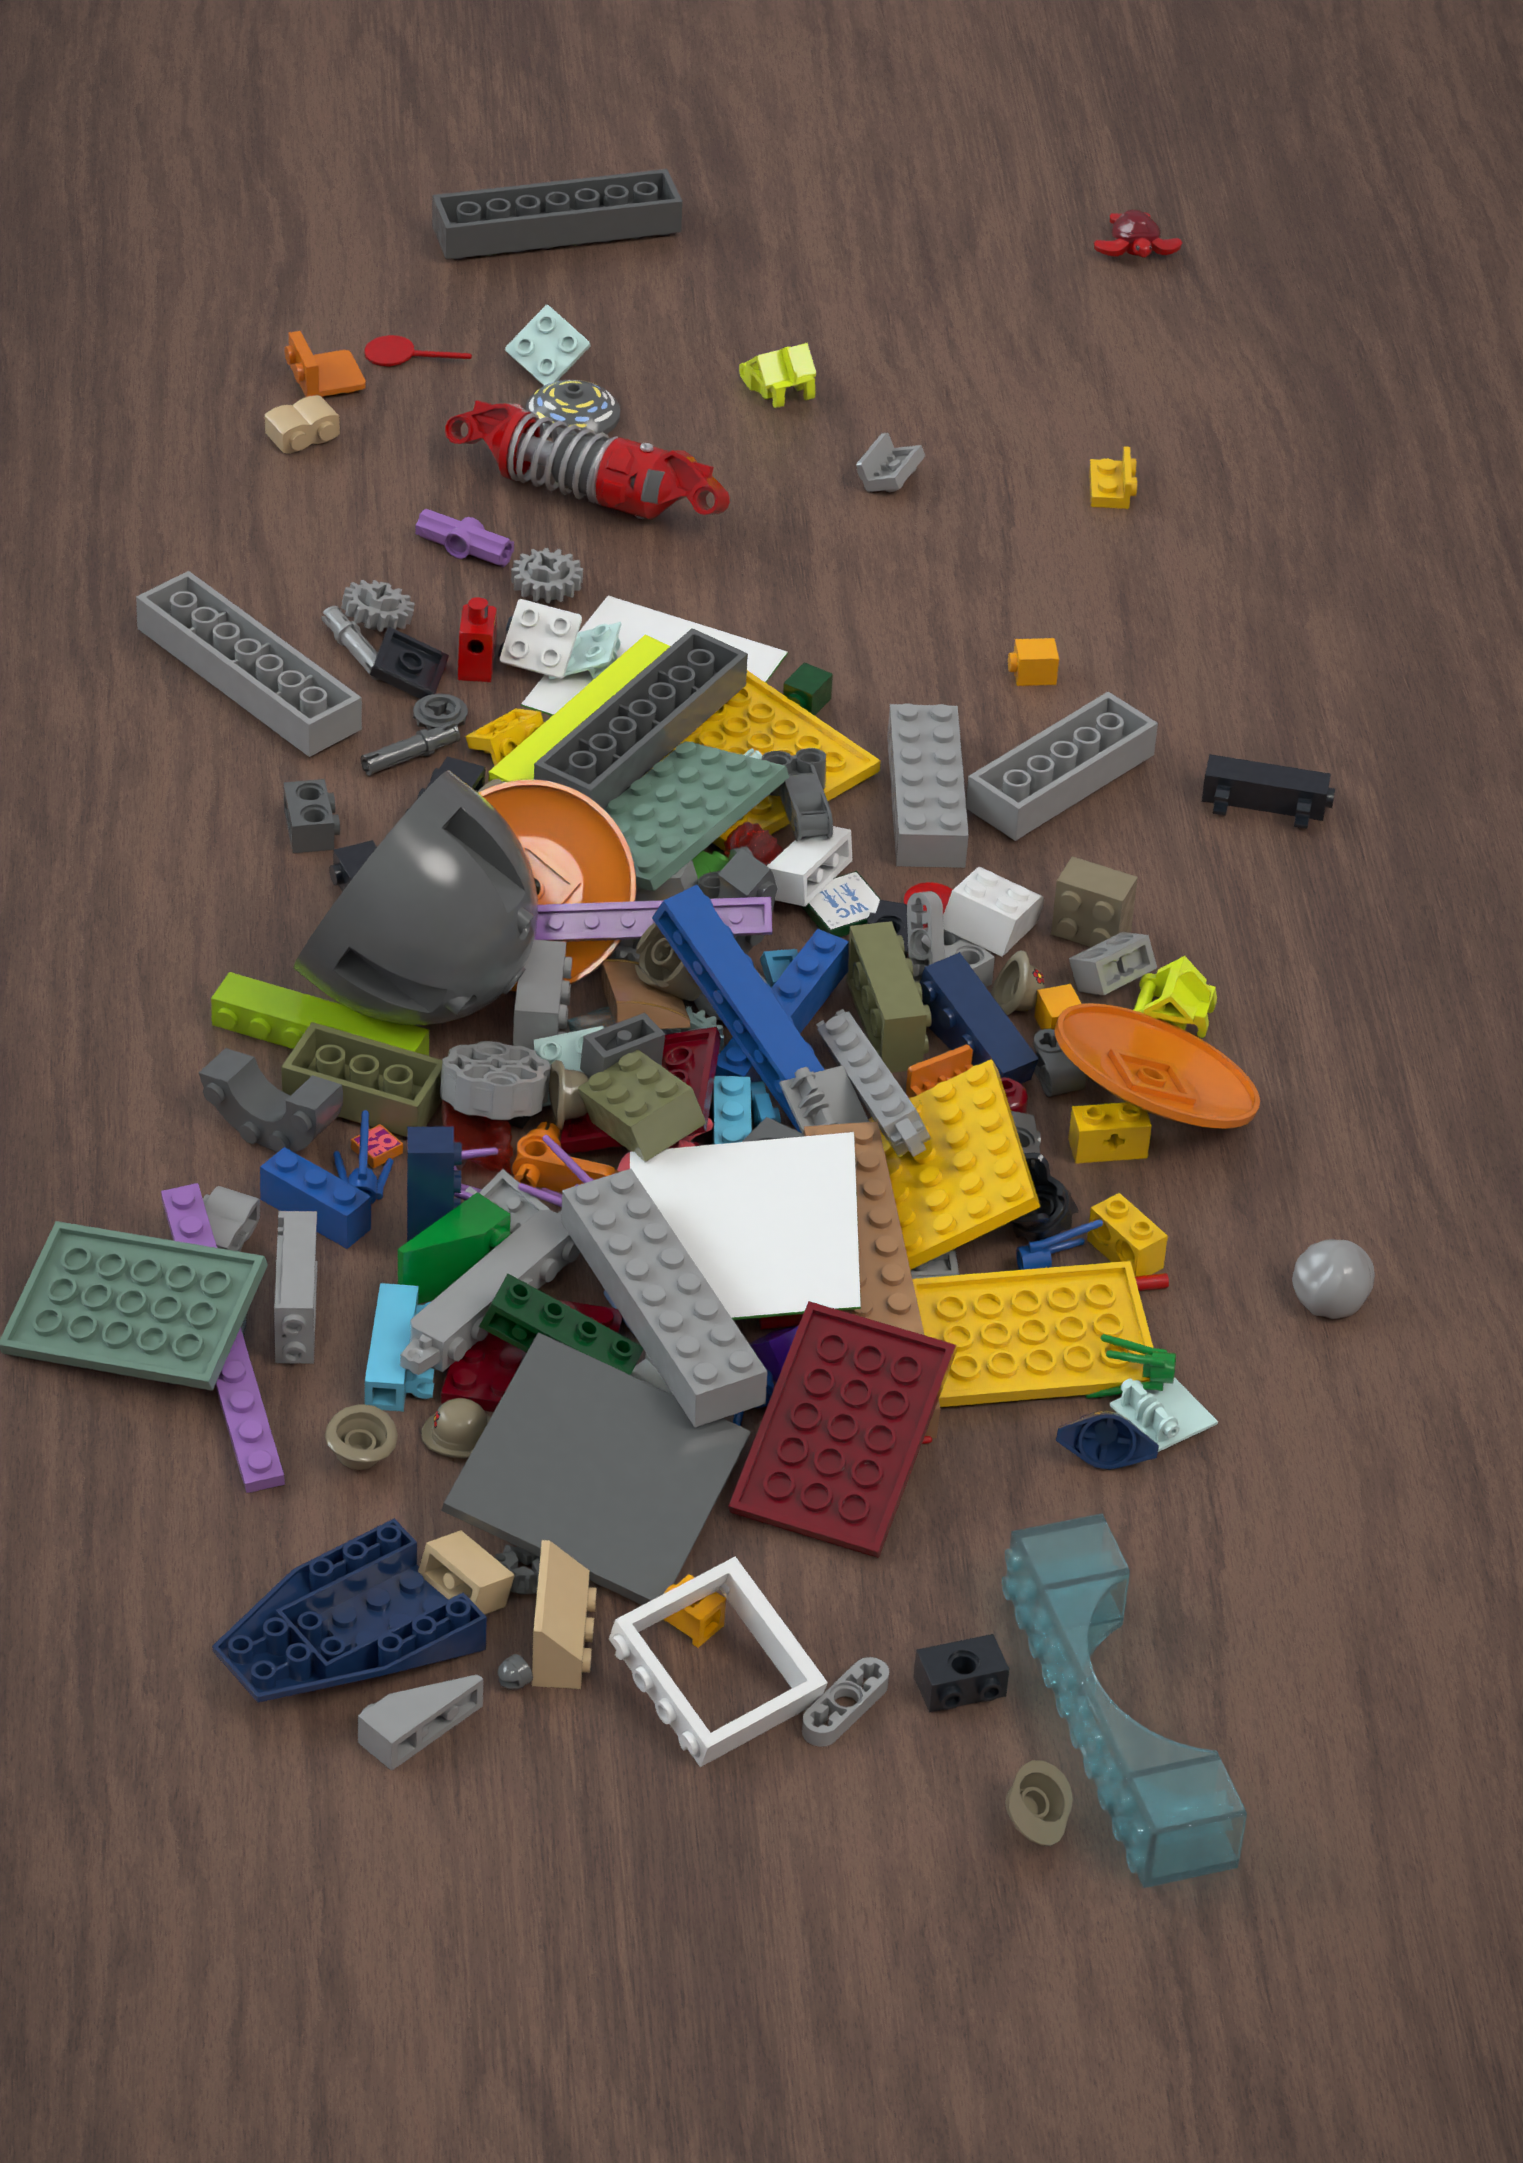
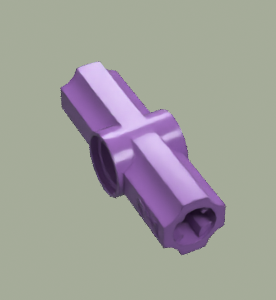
M424 509L420 513L416 524L417 535L444 545L446 550L455 558L462 559L469 554L505 567L510 562L514 551V541L486 531L483 525L472 517H466L459 521L429 509Z

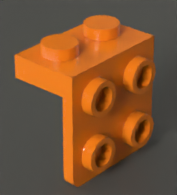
M301 331L289 333V346L284 348L286 362L290 365L295 379L306 397L314 395L325 397L327 395L352 393L365 389L366 380L349 350L313 355Z

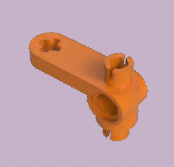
M542 1122L537 1126V1129L529 1131L527 1135L518 1141L517 1157L513 1163L512 1171L515 1175L514 1179L520 1184L523 1183L533 1188H547L561 1193L562 1190L574 1187L576 1184H584L542 1139L544 1135H548L561 1147L558 1139L560 1130L555 1124L550 1123L548 1130H545L547 1122ZM571 1157L593 1180L619 1172L614 1167L606 1164Z

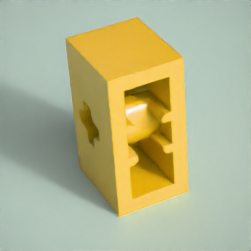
M1127 1102L1072 1106L1068 1140L1075 1163L1148 1158L1152 1125L1147 1111Z

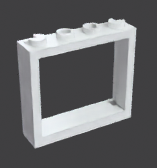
M736 1557L615 1619L609 1637L610 1642L616 1649L615 1656L619 1660L625 1661L632 1671L637 1687L642 1692L648 1693L655 1703L660 1719L665 1724H670L678 1735L683 1751L688 1749L700 1767L808 1709L824 1694L828 1684ZM720 1589L792 1689L710 1733L638 1632Z

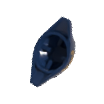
M1108 1411L1089 1413L1081 1416L1076 1421L1058 1427L1056 1441L1086 1463L1102 1469H1115L1157 1458L1159 1445L1129 1419L1121 1414Z

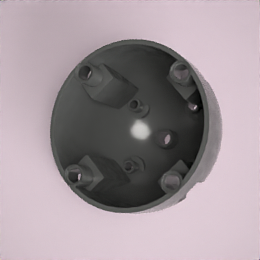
M450 770L445 771L408 809L356 873L305 944L293 969L340 1004L362 1015L401 1025H432L458 1020L474 1014L495 1001L502 994L506 995L526 970L524 965L528 960L535 939L538 920V897L531 865L520 841L506 820L486 799Z

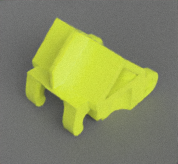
M808 343L793 347L787 346L781 350L757 355L739 365L740 376L750 391L759 392L764 399L773 398L774 408L784 406L786 388L791 386L797 391L803 390L805 400L815 398L814 377H816V370Z
M1183 956L1158 969L1157 974L1147 973L1141 977L1139 982L1141 990L1133 1010L1155 1019H1161L1183 1030H1186L1187 1024H1195L1198 1027L1197 1036L1204 1038L1209 1026L1207 1012L1213 1013L1217 1003L1216 987L1207 985L1205 977L1186 956ZM1153 996L1160 997L1152 1002Z

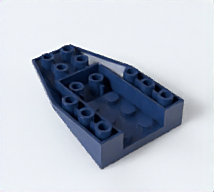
M394 1518L292 1569L212 1646V1652L259 1703L383 1676L486 1650L487 1617L464 1592L448 1600L424 1579L423 1575L418 1572L417 1542Z

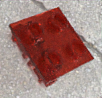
M443 1100L441 1102L443 1127H454V1142L462 1143V1151L494 1147L498 1149L496 1155L467 1160L482 1165L490 1171L500 1172L504 1169L511 1175L510 1158L513 1156V1147L510 1145L512 1130L511 1125L508 1123L509 1120H496L479 1115H467L454 1110L453 1105Z

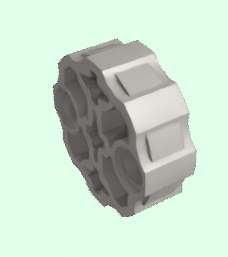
M493 1041L458 1045L449 1049L448 1057L442 1060L440 1097L442 1100L453 1105L454 1110L467 1115L485 1116L496 1120H510L519 1116H532L541 1112L542 1104L548 1102L550 1063L548 1060L540 1058L536 1051L523 1046H511Z

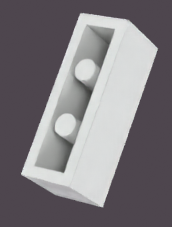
M833 826L832 838H827L826 835L802 837L800 841H793L784 849L779 856L767 865L773 872L777 886L775 900L806 906L833 878L852 862L851 830Z

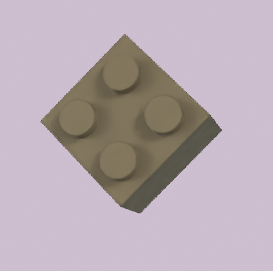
M1072 856L1056 882L1051 935L1093 947L1121 932L1130 933L1138 877Z

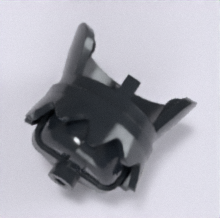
M1032 1152L1024 1153L1040 1207L1011 1221L1016 1237L1023 1236L1029 1242L1046 1239L1059 1234L1063 1230H1069L1072 1226L1073 1213H1078L1079 1211L1071 1192L1060 1181L1050 1175L1047 1159L1039 1153Z

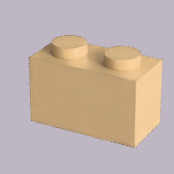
M462 1530L427 1542L418 1570L424 1579L448 1600L464 1592L484 1615L506 1606L515 1574Z

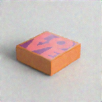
M379 1124L369 1129L367 1163L373 1169L384 1164L388 1158L393 1159L403 1154V1143L384 1126ZM360 1135L351 1139V1149L358 1155Z

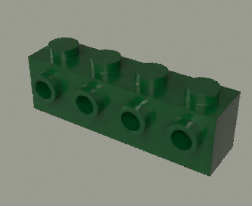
M508 1273L479 1325L480 1328L526 1353L539 1332L631 1375L643 1351L641 1345L631 1341L629 1338L620 1335Z

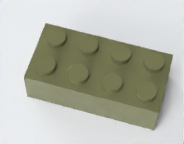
M892 921L850 926L849 964L846 982L866 1037L891 1073L908 1071L910 1066L922 1062L924 1054L929 1052L926 1027L931 1026V1012L928 1005H923L920 982H915L913 979L912 961L910 958H905L903 937L896 934Z
M311 1022L281 1067L282 1092L292 1095L312 1075L341 1084L343 1089V1106L338 1117L361 1123L362 1111L367 1110L369 1112V1126L375 1127L381 1124L389 1132L407 1137V1127H426L442 1102L440 1097L442 1060Z

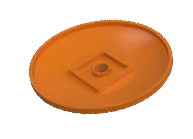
M543 780L510 781L479 792L506 820L520 841L530 862L534 880L538 881L541 886L540 892L537 895L538 905L633 902L636 900L635 866L627 841L611 816L588 796L565 785ZM621 940L566 942V957H572L571 979L564 978V980L570 981V984H573L590 975L602 965V961H605L612 955ZM518 981L510 991L517 992Z
M1094 1003L1068 1007L1059 1015L1054 1033L1065 1055L1098 1085L1137 1108L1180 1123L1222 1129L1236 1128L1248 1124L1253 1120L1259 1109L1260 1097L1258 1091L1239 1066L1207 1042L1173 1024L1131 1009Z

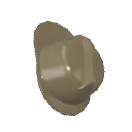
M1032 1760L1024 1764L1016 1774L1014 1782L1007 1792L1005 1805L1007 1814L1015 1824V1829L1021 1832L1028 1840L1038 1845L1052 1846L1061 1840L1065 1832L1073 1796L1069 1782L1057 1767L1045 1761Z

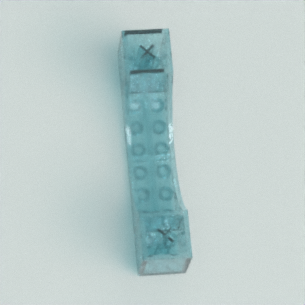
M1103 1514L1011 1531L1010 1548L1005 1550L1007 1574L1002 1577L1004 1596L1007 1600H1012L1015 1606L1017 1624L1020 1629H1025L1028 1635L1031 1655L1034 1659H1039L1042 1665L1044 1683L1047 1688H1052L1054 1691L1058 1714L1061 1718H1066L1070 1726L1071 1742L1074 1748H1080L1083 1755L1085 1773L1089 1779H1094L1098 1787L1097 1794L1100 1806L1103 1810L1109 1811L1112 1818L1114 1836L1117 1841H1122L1125 1846L1126 1859L1132 1873L1137 1872L1143 1888L1238 1868L1247 1812L1218 1752L1180 1744L1148 1730L1124 1713L1110 1699L1095 1676L1090 1657L1109 1634L1123 1625L1130 1569Z

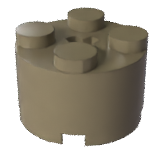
M653 923L643 933L637 944L636 953L640 955L639 966L635 964L637 975L643 982L682 1000H696L701 993V989L656 923Z

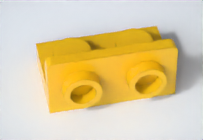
M1123 447L1122 461L1107 458L1101 460L1090 459L1091 507L1129 509L1130 496H1136L1137 477H1135L1136 458H1131L1130 447Z
M515 708L466 735L465 738L469 749L483 750L484 753H490L494 766H496L544 724L541 711Z

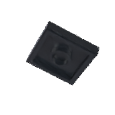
M388 627L369 675L421 699L436 693L449 655L392 627Z

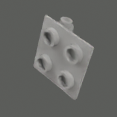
M843 1065L815 1073L810 1072L808 1067H803L794 1073L796 1078L779 1082L802 1134L804 1126L869 1122Z

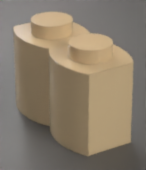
M308 396L299 400L294 405L278 406L265 414V433L283 453L290 454L303 450L310 444L325 443L340 434L339 415L321 396Z

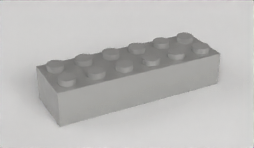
M1106 692L969 775L966 809L1016 841L1152 757L1155 752L1158 723L1110 692Z
M890 704L887 738L896 866L966 868L969 835L958 706L944 704Z

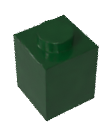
M804 662L783 683V695L815 716L831 700L833 674Z

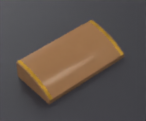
M606 959L602 961V988L615 1024L646 1013L660 1029L690 1028V1018L682 999L643 982L637 975L635 964L639 966V962L622 959Z

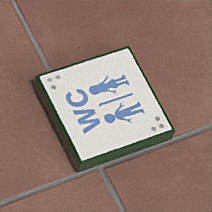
M854 871L833 878L806 906L801 907L820 930L837 937L849 935L850 926L867 924L870 912L876 913L880 897L858 871Z

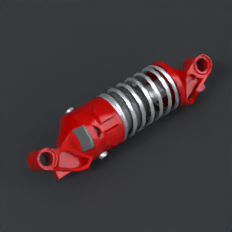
M475 400L473 411L453 416L445 425L446 437L454 444H474L484 439L496 459L501 475L507 479L519 480L522 483L531 479L536 487L545 483L550 491L559 487L562 494L567 495L573 491L578 499L587 495L592 503L595 502L607 508L635 515L639 519L646 518L652 520L675 502L685 497L691 502L694 510L702 515L721 514L730 504L728 492L712 476L714 467L697 462L685 450L667 451L653 447L649 443L642 444L617 436L609 439L608 435L603 432L595 435L594 431L589 428L581 431L580 427L575 424L567 427L566 423L561 420L553 423V420L547 416L540 419L538 415L526 411L520 404H491ZM464 422L468 427V433L465 438L461 433V426ZM543 423L550 425L545 431L543 430ZM556 427L563 428L564 430L557 435ZM552 431V441L546 440ZM570 431H575L578 434H571ZM539 465L545 466V473L540 481L536 479V471ZM551 472L556 481L554 485L550 483ZM709 492H712L715 497V503L712 508L706 502Z

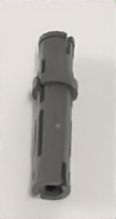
M450 721L434 729L419 730L416 732L417 735L362 755L360 757L362 768L368 776H371L421 755L426 757L435 753L434 750L459 742V729L453 721Z

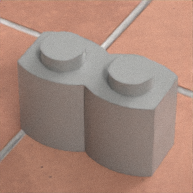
M217 1186L210 1195L206 1194L203 1197L217 1248L240 1252L244 1242L252 1235L260 1219V1199Z

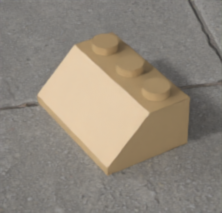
M542 1540L533 1630L532 1686L581 1689L582 1672L590 1673L592 1648H584L585 1642H593L594 1618L587 1617V1612H595L597 1588L589 1587L590 1571L549 1540Z

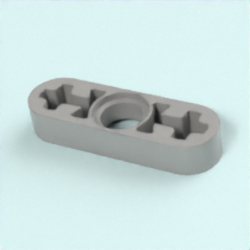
M932 891L914 893L907 903L908 953L913 965V979L915 982H920L925 966L945 959L943 905L940 897ZM923 905H926L927 911H923ZM923 924H928V927L923 928ZM924 935H927L930 940V950L928 953L922 947ZM924 960H929V963L924 964Z
M873 1657L858 1660L805 1711L802 1725L804 1739L808 1743L820 1747L833 1744L887 1691L889 1668L886 1663ZM863 1677L866 1678V1679H868L867 1681L864 1682V1685H863ZM846 1696L853 1698L857 1703L850 1707H843L838 1705L835 1700ZM828 1714H829L830 1717H829L828 1726L823 1725V1724L828 1720Z

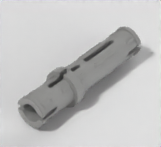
M338 606L328 607L323 612L326 616L321 617L322 621L333 631L335 640L341 646H346L350 653L370 674L378 652L362 636L360 627L354 621H349Z

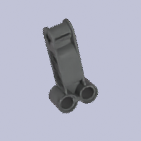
M805 748L799 750L796 755H790L783 751H770L763 754L762 760L785 765L789 778L769 795L780 796L796 841H800L802 837L826 835L827 838H832V813L823 791L826 782L825 752L816 748Z

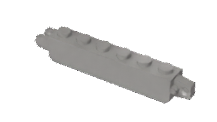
M842 1009L836 1012L837 1016L829 1019L827 1023L824 1020L817 1023V1030L836 1065L844 1066L858 1098L875 1122L878 1121L879 1129L897 1156L900 1157L910 1151L914 1157L925 1151L926 1148L923 1143L930 1140L931 1137L916 1108L850 1012L845 1013Z
M539 1210L415 1315L410 1321V1343L400 1354V1366L411 1370L412 1373L417 1375L422 1374L431 1367L443 1372L452 1363L459 1361L475 1343L482 1341L489 1332L480 1328L479 1325L507 1273L539 1289L546 1282L553 1280L557 1272L565 1265L575 1261L580 1251L561 1223L562 1210L558 1213L551 1210Z

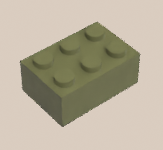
M638 1049L633 1053L622 1056L617 1063L603 1072L592 1075L587 1082L577 1087L591 1122L628 1150L635 1152L644 1162H647L706 1124L692 1087Z

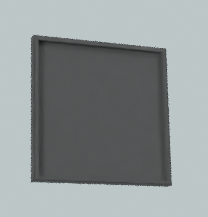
M538 1332L445 1499L441 1511L539 1557L541 1555L542 1540H549L590 1571V1581L644 1605L663 1595L669 1586L675 1584L749 1439L751 1431L724 1418L694 1427L674 1395Z

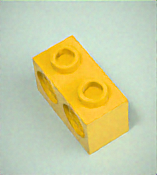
M1118 1193L1091 1207L1089 1223L1102 1220L1103 1225L1087 1233V1241L1111 1262L1131 1261L1134 1276L1151 1275L1164 1268L1168 1235L1124 1196Z

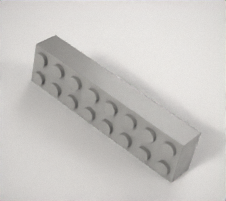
M190 571L136 596L137 629L307 756L311 757L362 730V697Z
M628 1169L562 1190L561 1223L693 1426L698 1427L765 1404L767 1370L633 1170Z

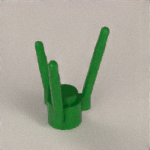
M1106 1334L1101 1335L1100 1339L1103 1342L1145 1354L1144 1356L1112 1350L1106 1352L1108 1358L1143 1364V1377L1150 1378V1381L1141 1382L1144 1390L1163 1391L1164 1383H1174L1176 1353H1167V1349L1152 1348ZM1121 1386L1085 1395V1397L1090 1399L1122 1394L1123 1391Z

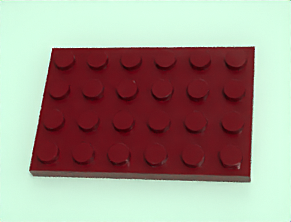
M808 1301L729 1503V1512L879 1558L957 1352L956 1344Z

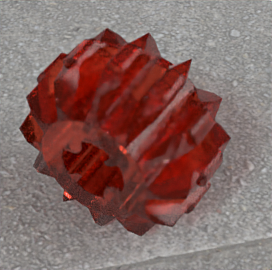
M747 821L734 829L723 843L726 857L729 858L730 850L748 847L753 857L766 866L779 856L783 849L776 843L778 839L769 834L768 829L764 830L758 823L751 824Z

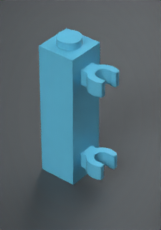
M380 1283L365 1376V1405H373L381 1410L404 1412L406 1393H412L416 1397L423 1399L433 1397V1368H429L422 1374L417 1375L412 1373L411 1370L400 1366V1354L410 1343V1321L431 1303L418 1305V1286Z

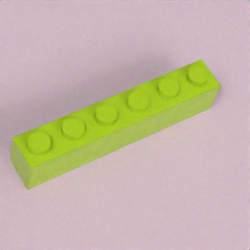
M232 972L228 973L211 997L213 1026L291 1049L295 1048L311 1022L429 1056V1029L415 1025H401L362 1015L339 1003Z

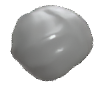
M1323 1240L1309 1246L1298 1257L1292 1283L1298 1300L1313 1315L1329 1319L1349 1317L1361 1308L1372 1291L1375 1278L1374 1266L1368 1254L1357 1244L1348 1240Z

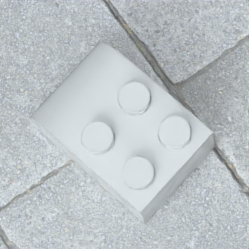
M978 867L952 890L943 915V929L1003 957L1037 924L1042 911L1044 897L991 871Z

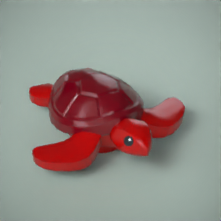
M1128 210L1123 214L1111 213L1110 222L1113 224L1111 233L1117 240L1094 241V249L1102 254L1121 256L1126 252L1142 258L1150 255L1151 250L1160 255L1173 254L1180 250L1182 245L1180 238L1160 239L1161 234L1158 225L1149 213H1143L1139 210Z

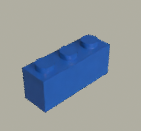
M285 1147L260 1166V1198L265 1203L279 1211H317L316 1232L346 1249L371 1230V1196Z

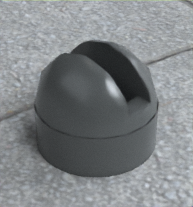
M513 1654L498 1667L499 1682L506 1689L518 1690L533 1681V1674L529 1665L518 1654Z

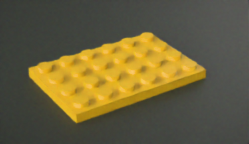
M992 1059L980 1065H975L969 1070L947 1081L940 1082L935 1087L915 1097L909 1098L931 1137L930 1140L923 1143L926 1148L925 1151L914 1157L908 1151L898 1157L880 1130L910 1270L1040 1207L1000 1074ZM872 1117L868 1119L869 1122H875Z
M1131 1261L912 1279L924 1335L956 1344L957 1352L939 1397L940 1407L1088 1395L1121 1386L1125 1380L1130 1378L1140 1382L1150 1381V1378L1143 1377V1364L1108 1358L1106 1356L1108 1350L1144 1356L1145 1354L1103 1342L1100 1339L1101 1335L1106 1334L1154 1348Z

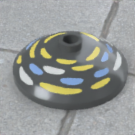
M562 380L549 383L535 391L526 403V411L535 413L540 419L547 416L553 420V423L561 420L566 423L567 427L575 424L580 427L581 431L589 428L594 431L595 435L602 432L608 434L617 426L620 420V405L617 399L603 387L587 381ZM547 423L542 424L544 431L550 426ZM556 427L557 435H559L564 429L561 427ZM552 431L548 435L550 438H552ZM570 431L571 434H578L575 431Z

